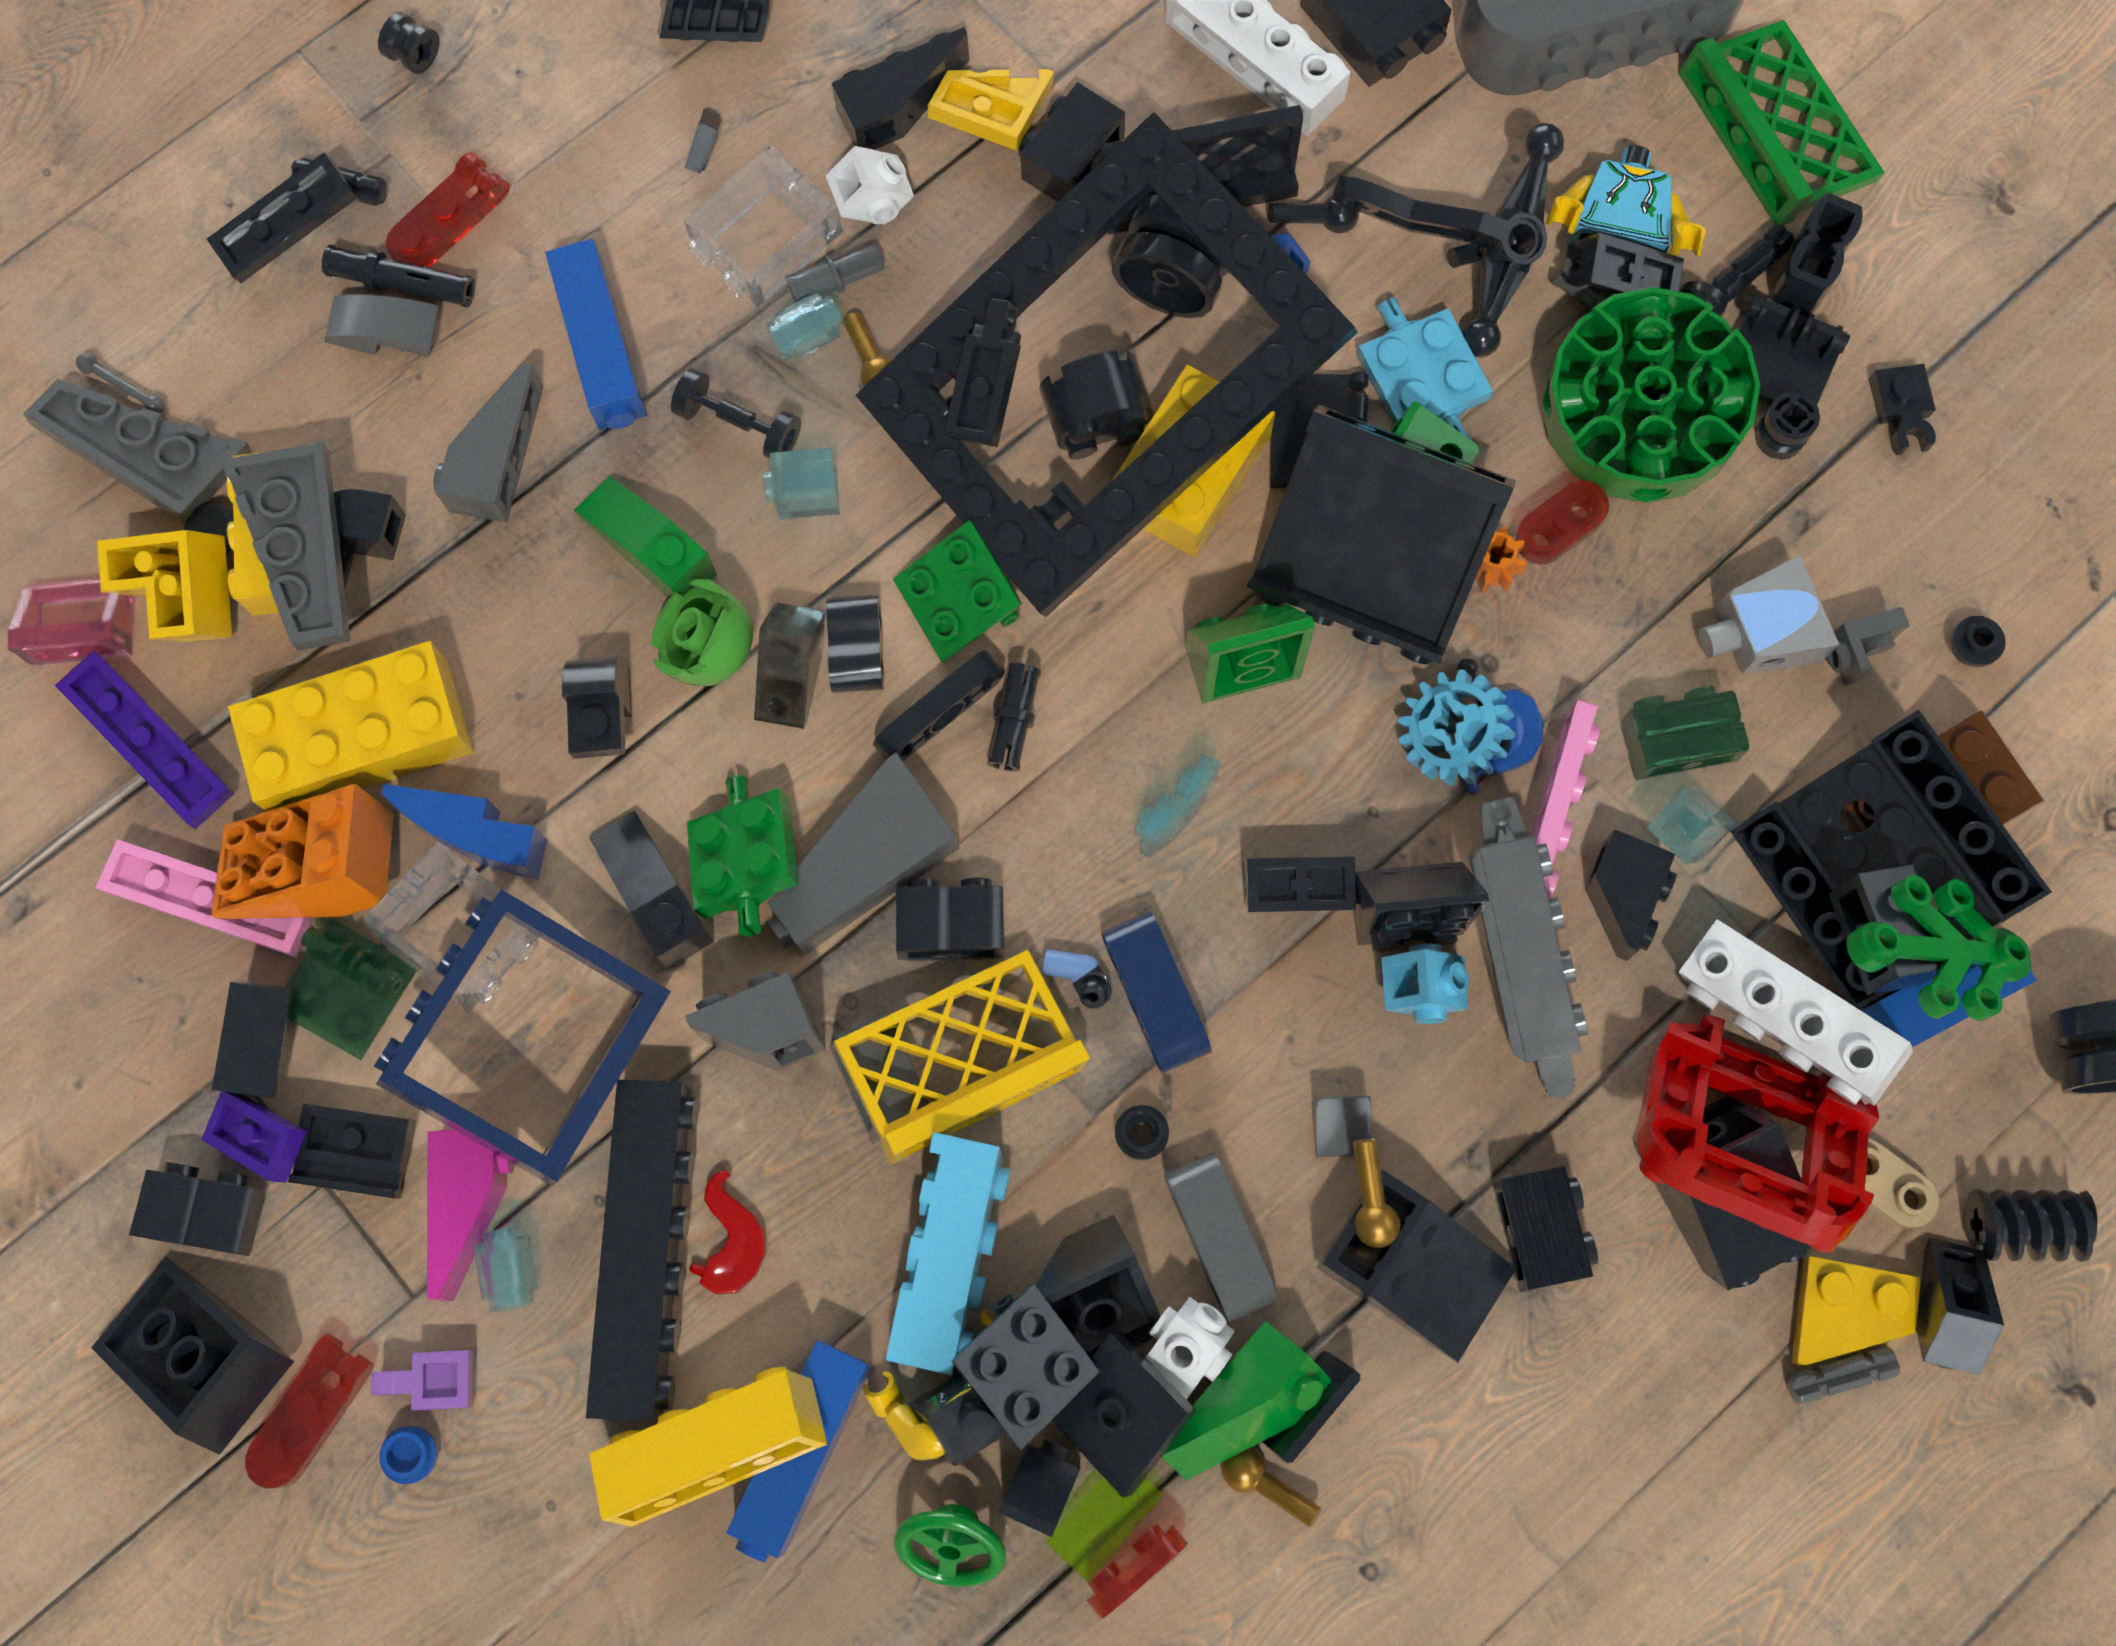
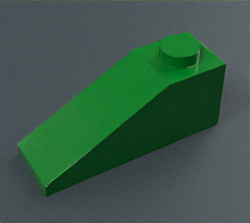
M611 476L603 481L574 509V512L668 598L674 595L675 592L684 596L689 590L695 588L688 584L695 579L712 580L717 576L708 553L672 520Z
M1264 1321L1194 1403L1193 1407L1197 1412L1161 1458L1187 1481L1295 1425L1307 1410L1313 1408L1318 1403L1322 1392L1332 1380L1306 1352L1268 1322Z

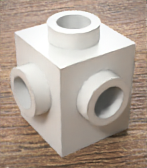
M854 146L826 175L840 215L844 218L885 225L887 222L892 221L898 215L899 210L914 197L906 176L905 167L900 161L899 156L895 154Z
M1189 1297L1178 1313L1169 1306L1149 1334L1158 1341L1146 1358L1187 1399L1203 1376H1206L1213 1382L1233 1354L1224 1347L1235 1331L1226 1325V1319L1216 1308L1207 1303H1197Z

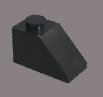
M1929 1238L1925 1248L1916 1323L1922 1360L1945 1369H1956L1980 1375L2004 1327L1988 1261L1983 1250Z
M1043 1439L1040 1448L1029 1444L998 1513L1052 1537L1081 1467L1071 1463L1075 1452L1047 1439Z

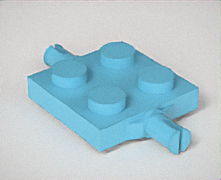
M1395 297L1390 298L1389 302L1387 300L1383 301L1377 307V310L1381 313L1389 331L1379 338L1358 346L1357 357L1366 374H1368L1369 380L1393 426L1412 402L1416 401L1469 438L1459 418L1468 409L1489 401L1493 390L1449 308L1421 320L1407 321Z

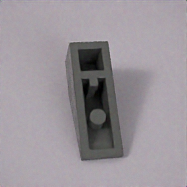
M522 363L448 446L444 463L437 465L433 479L434 490L450 513L508 522L544 387L532 364Z

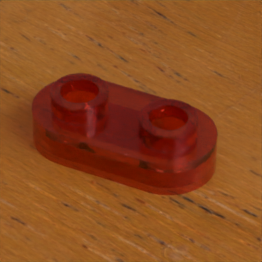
M1575 481L1527 514L1521 521L1515 534V541L1524 540L1525 542L1520 555L1534 564H1549L1597 531L1609 512V499L1605 491L1593 482ZM1581 507L1585 509L1588 516L1584 518L1577 517L1573 514L1571 508ZM1535 535L1544 536L1548 540L1549 545L1538 546L1534 543L1532 537Z
M1156 1523L1131 1545L1137 1552L1136 1556L1121 1569L1114 1561L1111 1562L1088 1582L1094 1593L1086 1600L1100 1619L1105 1618L1187 1546L1188 1542L1174 1525L1163 1531L1159 1524Z

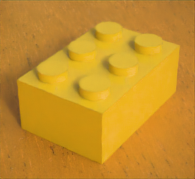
M1187 364L1113 480L1212 390L1219 381ZM1270 412L1144 527L1143 530L1195 558L1270 440L1275 412Z

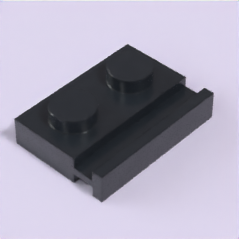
M303 1104L299 1127L307 1131L295 1160L293 1172L288 1177V1183L401 1199L402 1190H400L402 1176L406 1173L416 1120Z

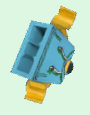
M1637 145L1628 146L1622 150L1620 163L1610 160L1601 162L1596 175L1582 176L1563 195L1557 196L1546 220L1547 225L1551 226L1552 222H1559L1569 228L1568 233H1571V236L1567 243L1566 251L1568 250V244L1600 232L1665 253L1671 242V255L1678 256L1680 249L1692 251L1695 257H1700L1706 229L1700 224L1690 222L1679 196L1671 192L1670 175L1666 172L1649 169L1652 153L1647 148Z

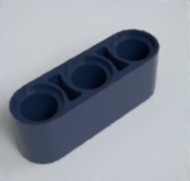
M1149 911L1101 931L1106 950L1160 1072L1165 1073L1212 1053L1203 1024L1152 912Z

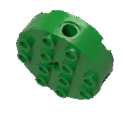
M1651 287L1612 295L1595 306L1589 314L1577 321L1558 348L1548 370L1542 411L1550 444L1575 477L1606 496L1650 503L1687 495L1718 475L1754 424L1760 381L1752 348L1737 328L1733 331L1724 318L1712 312L1713 306L1693 294Z

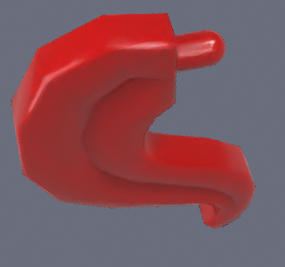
M724 1169L715 1173L709 1179L705 1187L704 1200L713 1215L727 1230V1243L720 1252L710 1256L706 1266L698 1263H692L689 1266L691 1273L701 1277L699 1284L715 1295L739 1293L757 1276L767 1254L765 1230L749 1210L726 1193L724 1184L726 1180L731 1178L730 1172Z

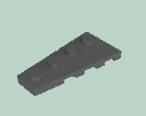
M57 379L23 413L31 426L184 524L191 513L199 506L204 505L227 481V476L220 460L233 458V455L252 454L247 442L232 437L228 441L211 435L209 430L191 423L183 426L165 420L161 413L143 407L139 411L121 405L116 398Z
M321 442L220 460L236 494L235 500L240 513L246 520L254 541L252 544L257 557L266 571L271 593L291 644L297 650H304L349 642L350 634L330 454L327 447Z

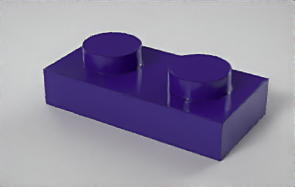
M221 1091L201 1140L268 1181L286 1183L307 1131L243 1094Z

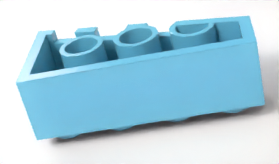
M933 1132L929 1152L937 1154L934 1172L929 1171L927 1177L923 1179L919 1198V1215L923 1216L921 1227L916 1226L911 1236L906 1270L910 1271L908 1282L903 1281L900 1288L885 1360L955 1376L956 1367L951 1361L974 1339V1333L966 1332L965 1328L970 1309L979 1311L982 1304L987 1278L977 1275L982 1254L989 1256L993 1254L999 1223L990 1221L994 1200H1005L1011 1169L1002 1167L1004 1158L999 1146Z

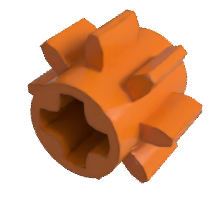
M1505 526L1499 532L1494 533L1475 580L1481 584L1482 592H1485L1489 586L1500 585L1505 591L1509 590L1513 582L1512 574L1522 575L1527 566L1526 561L1516 558L1525 544L1524 540L1515 541L1507 534V527ZM1490 554L1498 557L1497 564L1489 561Z

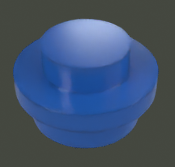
M405 1426L396 1429L387 1436L380 1450V1464L383 1472L389 1479L400 1484H413L425 1479L434 1469L438 1457L437 1444L433 1436L425 1429L416 1426Z

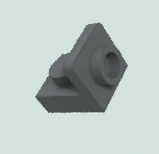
M1903 607L1843 623L1834 631L1839 646L1828 656V661L1831 668L1836 673H1840L1844 685L1857 682L1870 671L1871 666L1867 656L1879 654L1896 645L1894 639L1910 626Z

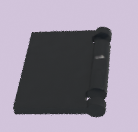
M1363 372L1351 374H1312L1273 410L1275 417L1272 428L1270 488H1287L1308 433L1306 431L1313 411L1319 405L1368 423V395L1364 393L1347 395V388L1354 390L1366 389L1369 384L1368 374Z

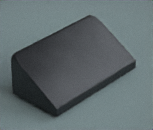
M1323 1351L1314 1360L1332 1380L1322 1392L1318 1403L1313 1408L1307 1410L1295 1425L1261 1442L1284 1463H1293L1361 1380L1359 1378L1361 1375L1355 1369L1330 1352Z

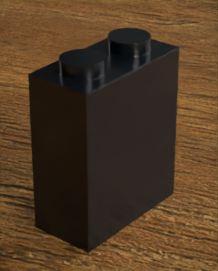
M1444 0L1300 1L1301 8L1368 87L1384 77L1386 79L1395 77L1404 69L1408 61L1422 52L1429 54L1436 50L1447 36L1446 31L1452 11Z

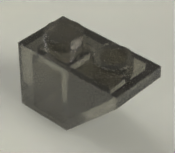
M780 602L774 603L759 629L754 720L801 729L805 728L822 659L825 610Z

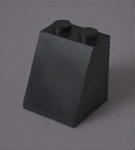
M1726 1096L1704 1108L1702 1123L1709 1125L1707 1144L1801 1182L1800 1174L1779 1123L1730 1096ZM1635 1142V1143H1634V1146H1635V1148H1636V1151H1637L1639 1157L1642 1159V1157H1641V1155H1640V1153H1639V1151H1638L1637 1144H1636V1142ZM1654 1182L1703 1273L1728 1291L1733 1288H1741L1753 1284L1759 1279L1760 1274L1781 1263L1797 1261L1803 1258L1808 1253V1250L1812 1248L1808 1244L1796 1241L1770 1229L1762 1228L1756 1223L1715 1206L1705 1204L1701 1200L1686 1195L1666 1183Z

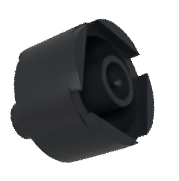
M1106 351L1082 357L1062 366L1063 377L1054 383L1051 382L1049 375L1040 383L1039 390L1059 448L1067 450L1069 458L1073 460L1088 457L1098 451V444L1115 439L1117 444L1121 446L1137 442L1144 432V426L1154 416L1136 357L1130 352H1127L1126 360H1119L1117 351Z

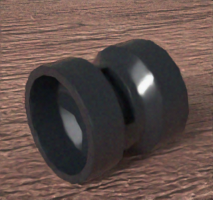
M1790 392L1780 395L1773 401L1756 427L1755 439L1757 446L1764 454L1774 459H1790L1797 455L1819 426L1820 413L1818 406L1811 398L1801 393Z

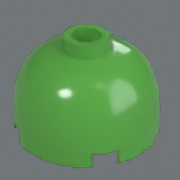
M695 579L688 583L695 588L689 590L684 596L675 592L658 615L651 636V645L659 649L658 657L660 661L653 659L660 671L679 682L692 686H712L728 680L746 662L753 641V623L744 603L733 594L709 579Z

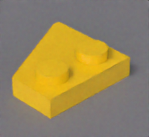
M1812 1256L1803 1257L1791 1364L1798 1366L1809 1365L1915 1334L1921 1277Z

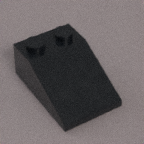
M167 1257L91 1347L176 1435L219 1455L294 1363V1360L265 1333Z

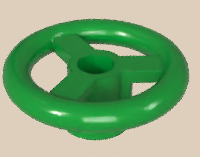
M946 1504L938 1507L936 1511L915 1514L900 1524L894 1536V1548L900 1561L916 1575L940 1585L951 1587L982 1585L997 1577L1002 1572L1006 1563V1549L997 1533L979 1521L977 1514L973 1510L958 1504ZM911 1539L932 1549L934 1556L940 1560L939 1566L922 1558L913 1549ZM989 1553V1560L984 1565L973 1569H957V1563L964 1561L966 1556Z

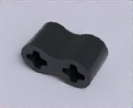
M879 595L827 598L828 672L831 692L884 690L882 614Z

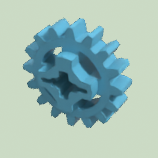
M1459 670L1455 681H1451L1444 672H1440L1437 679L1438 686L1432 688L1427 683L1422 682L1419 684L1420 690L1423 693L1420 700L1409 697L1406 699V704L1413 712L1411 716L1399 717L1398 723L1409 730V733L1404 734L1398 739L1399 744L1406 750H1412L1406 759L1416 768L1422 766L1421 773L1428 779L1433 781L1440 774V779L1445 784L1453 786L1457 774H1460L1467 783L1472 784L1475 781L1474 770L1481 768L1489 775L1494 772L1489 761L1493 756L1506 759L1508 753L1500 746L1501 740L1513 739L1515 733L1503 723L1515 717L1514 712L1507 705H1501L1507 697L1498 687L1490 689L1491 683L1485 676L1480 674L1472 682V677L1465 670ZM1461 697L1476 699L1482 702L1484 706L1478 707L1475 703L1466 706L1462 702ZM1457 716L1462 720L1458 724H1456L1458 722ZM1456 731L1457 733L1454 734V735H1455V739H1454L1450 734H1451V733H1454V732ZM1434 748L1438 752L1446 749L1451 759L1434 756L1430 749Z

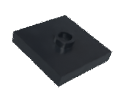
M1121 1331L1111 1332L1091 1358V1361L1100 1372L1051 1421L1117 1493L1124 1498L1133 1495L1197 1410Z

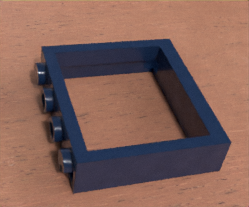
M500 889L492 902L484 897L481 898L465 923L474 931L464 947L461 948L452 943L435 971L444 976L433 995L422 990L408 1011L405 1019L412 1022L413 1026L401 1043L391 1038L379 1056L374 1067L383 1071V1073L376 1082V1085L550 1185L558 1181L671 991ZM503 916L638 996L543 1154L404 1074L405 1069Z

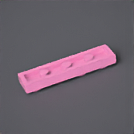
M1577 700L1565 715L1531 833L1535 836L1537 845L1547 844L1552 865L1556 851L1563 853L1571 836L1573 822L1566 821L1570 802L1577 804L1584 790L1587 774L1579 772L1584 754L1591 756L1600 734V726L1593 724L1598 706ZM1553 870L1552 876L1544 877L1548 898H1552L1557 885L1559 872Z
M118 839L95 887L104 893L293 957L297 956L313 917L216 919L211 916L217 878L216 872Z

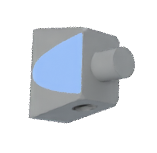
M1801 556L1792 558L1731 590L1715 608L1719 623L1700 628L1699 641L1707 657L1711 658L1732 651L1739 670L1746 674L1816 664L1824 661L1839 646V642Z

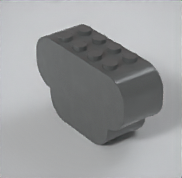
M1464 0L1456 27V44L1469 75L1480 86L1491 92L1502 95H1520L1540 89L1552 91L1562 87L1567 82L1585 77L1597 79L1603 77L1614 69L1629 65L1636 67L1646 66L1659 57L1678 52L1683 55L1690 54L1698 42L1712 37L1715 41L1722 38L1733 26L1744 0Z

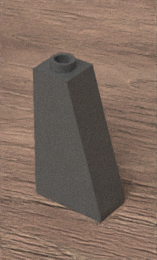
M897 753L886 759L797 866L798 885L775 893L767 902L776 915L768 924L785 948L795 943L803 956L896 893V889L903 888L907 885L908 881L916 879L959 849L956 834Z

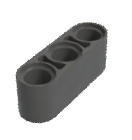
M1213 1152L1164 1173L1171 1197L1227 1323L1278 1302L1279 1297L1272 1278L1216 1154Z

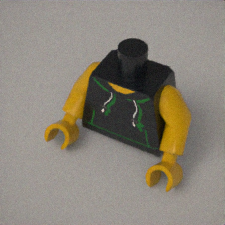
M986 1310L982 1311L981 1321L987 1327L994 1320ZM882 1372L888 1385L880 1392H871L866 1384L863 1385V1392L874 1414L878 1417H886V1424L904 1450L916 1460L923 1461L942 1457L955 1466L1007 1435L960 1372L908 1405L904 1404V1397L890 1372Z

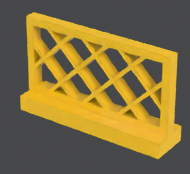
M1029 950L1021 952L834 1041V1047L882 1141L881 1147L890 1165L930 1146L933 1132L951 1136L1083 1071L1090 1060L1081 1040H1075ZM1022 968L1032 987L1027 1004L996 994L1002 976ZM994 981L991 992L979 988ZM967 994L987 1001L979 1027L948 1017L954 999ZM1036 996L1043 1009L1033 1006ZM993 1003L1023 1013L1015 1039L985 1029ZM946 1004L943 1015L931 1011ZM1029 1016L1050 1022L1060 1041L1043 1049L1022 1042ZM920 1017L939 1024L931 1050L900 1040L906 1022ZM898 1026L894 1038L882 1034ZM945 1026L976 1036L967 1063L936 1052ZM981 1038L1012 1048L1006 1067L993 1072L973 1065ZM868 1040L891 1047L882 1074L859 1067L851 1048ZM896 1049L927 1059L919 1086L887 1076ZM1018 1051L1029 1054V1056L1014 1063ZM933 1062L964 1072L957 1091L945 1096L924 1089ZM970 1074L982 1078L966 1086ZM866 1079L878 1083L874 1095ZM884 1085L915 1095L909 1114L889 1124L878 1105ZM921 1098L933 1101L917 1110Z

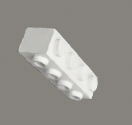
M1166 0L1165 23L1272 109L1300 105L1303 114L1301 132L1307 137L1346 99L1351 71L1346 68L1344 62L1337 55L1325 52L1310 40L1302 27L1297 24H1290L1276 13L1267 0Z
M1716 919L1679 971L1686 983L1689 984L1685 992L1690 997L1712 1011L1717 1004L1736 1015L1731 1023L1757 1041H1760L1764 1034L1783 1046L1778 1053L1780 1056L1806 1073L1813 1065L1831 1077L1827 1083L1831 1090L1854 1105L1857 1104L1860 1098H1863L1874 1106L1913 1053L1909 1041L1718 919Z

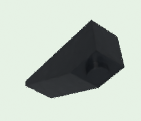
M635 810L589 837L638 927L656 957L668 969H671L714 942L700 917L693 910L691 902Z

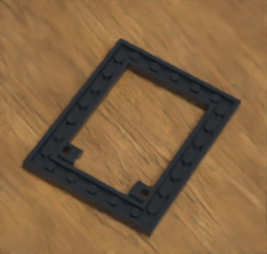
M1153 112L855 396L964 524L969 520L973 521L998 565L1041 615L1047 617L1358 332L1344 314L1162 119ZM1153 190L1279 328L1088 504L1084 505L1064 481H1061L1050 490L1053 493L1052 497L1042 506L1034 505L1029 509L1021 499L1017 503L1013 501L963 441L950 439L945 435L944 430L952 396L945 398L940 390L953 378L956 381L966 334H972L975 324L984 325L990 298L1010 301L1014 307L1018 308L1017 317H1019ZM1069 512L1073 517L1058 529L1054 524Z

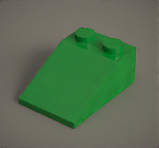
M1261 604L1249 608L1241 617L1226 621L1222 617H1211L1196 623L1193 627L1194 629L1187 631L1185 648L1202 704L1301 678L1315 630L1312 616L1288 604L1273 608L1272 604Z

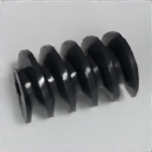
M1974 1189L1969 1192L1965 1201L1963 1225L1969 1243L1974 1247L1982 1245L1983 1253L1989 1261H1996L2000 1258L2002 1245H2004L2006 1255L2011 1261H2019L2023 1257L2026 1245L2030 1258L2035 1262L2045 1259L2047 1248H2049L2050 1254L2055 1261L2063 1262L2068 1258L2070 1247L2076 1260L2086 1262L2090 1260L2093 1253V1244L2097 1236L2098 1217L2094 1200L2087 1190L2079 1194L2071 1190H2063L2057 1192V1194L2049 1190H2040L2034 1194L2027 1190H2017L2010 1194V1192L1997 1189L1988 1194L1981 1189Z

